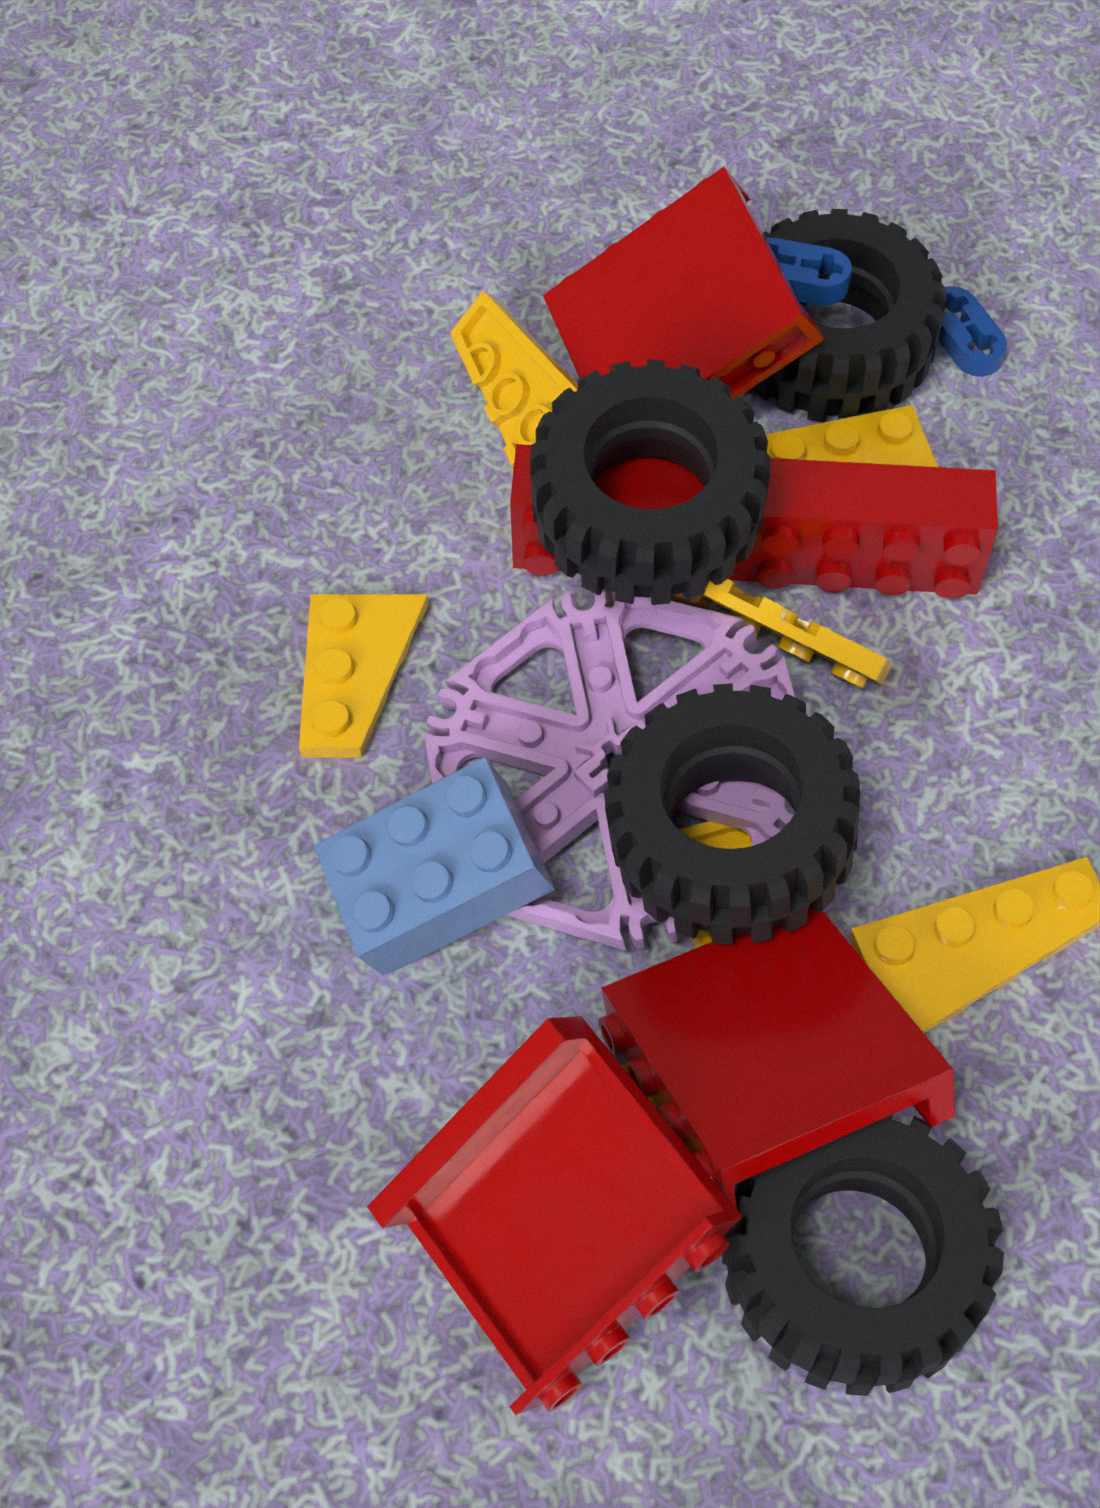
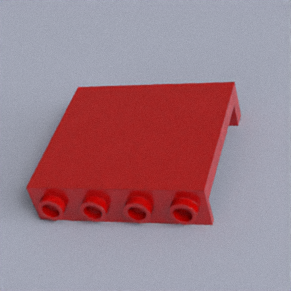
M725 166L711 176L701 180L690 191L663 210L655 213L645 223L618 242L610 245L603 253L573 274L565 277L558 285L542 295L580 379L594 371H598L601 376L610 373V366L617 363L630 361L631 367L646 366L647 359L665 360V367L680 369L682 363L698 368L700 370V377L708 381L712 376L718 378L731 387L730 397L734 399L825 340L816 322L801 306L747 202L751 199Z
M809 907L807 910V924L792 932H787L783 925L772 928L771 940L752 943L750 934L733 935L732 945L710 942L601 987L606 1015L600 1017L598 1023L609 1051L614 1056L623 1053L627 1060L626 1068L628 1075L647 1098L651 1097L656 1105V1110L736 1209L735 1184L912 1105L926 1123L932 1127L955 1117L953 1068L823 911L816 912L812 907Z
M582 1016L547 1018L367 1206L382 1229L402 1224L408 1225L526 1389L509 1406L515 1416L540 1405H544L547 1411L551 1412L573 1397L583 1386L577 1375L592 1361L595 1366H600L619 1353L631 1340L625 1329L640 1315L645 1320H648L666 1308L680 1293L674 1283L690 1267L694 1272H699L722 1255L730 1245L724 1235L742 1218V1215Z

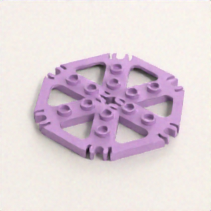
M602 591L601 595L593 593L594 605L588 610L581 611L573 607L570 593L563 594L561 605L564 617H557L553 598L445 681L448 689H440L438 694L441 706L456 712L447 719L429 716L426 721L431 733L429 734L424 731L432 784L458 771L461 765L468 759L476 757H486L491 761L546 775L515 800L543 864L598 820L613 889V898L610 904L603 910L590 912L540 897L508 913L506 916L626 951L622 938L623 925H628L632 943L637 950L645 948L642 932L644 927L658 921L644 911L642 897L634 898L630 895L622 882L620 867L615 865L605 812L604 792L609 789L606 755L611 752L615 755H622L620 742L632 727L636 725L642 729L646 727L644 718L646 713L661 703H664L667 708L676 705V695L692 689H696L698 695L714 692L713 685L733 683L734 691H749L750 684L771 688V697L780 700L783 699L785 694H790L793 697L795 695L784 656L778 662L777 647L772 644L760 654H751L746 651L754 645L757 639L756 628L752 625L744 627L743 618L670 601V604L651 605V598L635 597L634 604L615 601V592L612 591L613 608L607 607L605 593ZM637 628H647L691 639L703 646L704 650L639 702L636 701L623 643L630 631ZM552 647L561 651L565 657L576 715L493 693V688L500 679L536 651ZM726 779L706 784L684 798L675 810L679 813L741 829L750 836L752 840L751 846L762 843L779 833L794 816L787 811V808L791 805L775 790L758 782L744 779ZM669 916L665 922H658L666 927L669 942H678L679 933L675 932L674 918Z

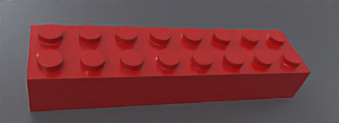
M516 444L510 498L513 568L526 569L528 572L536 575H549L561 570L555 565L554 553L550 554L544 550L538 538L537 524L533 522L530 477L531 445ZM636 457L618 462L607 468L594 480L597 487L610 498L627 506L641 509H663L676 506L691 499L704 488L701 481L685 467L673 461L657 457ZM771 458L770 479L761 532L756 535L754 549L747 560L739 564L735 563L734 574L728 579L731 581L759 582L762 586L773 589L783 588L789 584L815 585L829 592H839L850 587L876 589L885 595H900L907 591L935 592L938 596L948 599L960 598L966 594L977 595L998 531L996 470Z

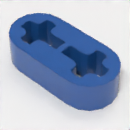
M766 238L799 302L815 305H832L845 298L849 289L852 272L851 262L845 254L828 247L779 238ZM820 274L830 275L829 280L819 278Z
M955 286L945 287V308L950 312L944 313L938 341L963 372L979 377L992 375L1001 367L1007 349V340L1003 332L976 297L968 290ZM961 312L960 320L954 313ZM972 342L979 350H970ZM989 349L990 353L986 355L982 350Z

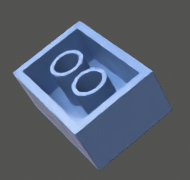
M486 757L313 845L357 957L381 975L396 971L555 890L507 782Z

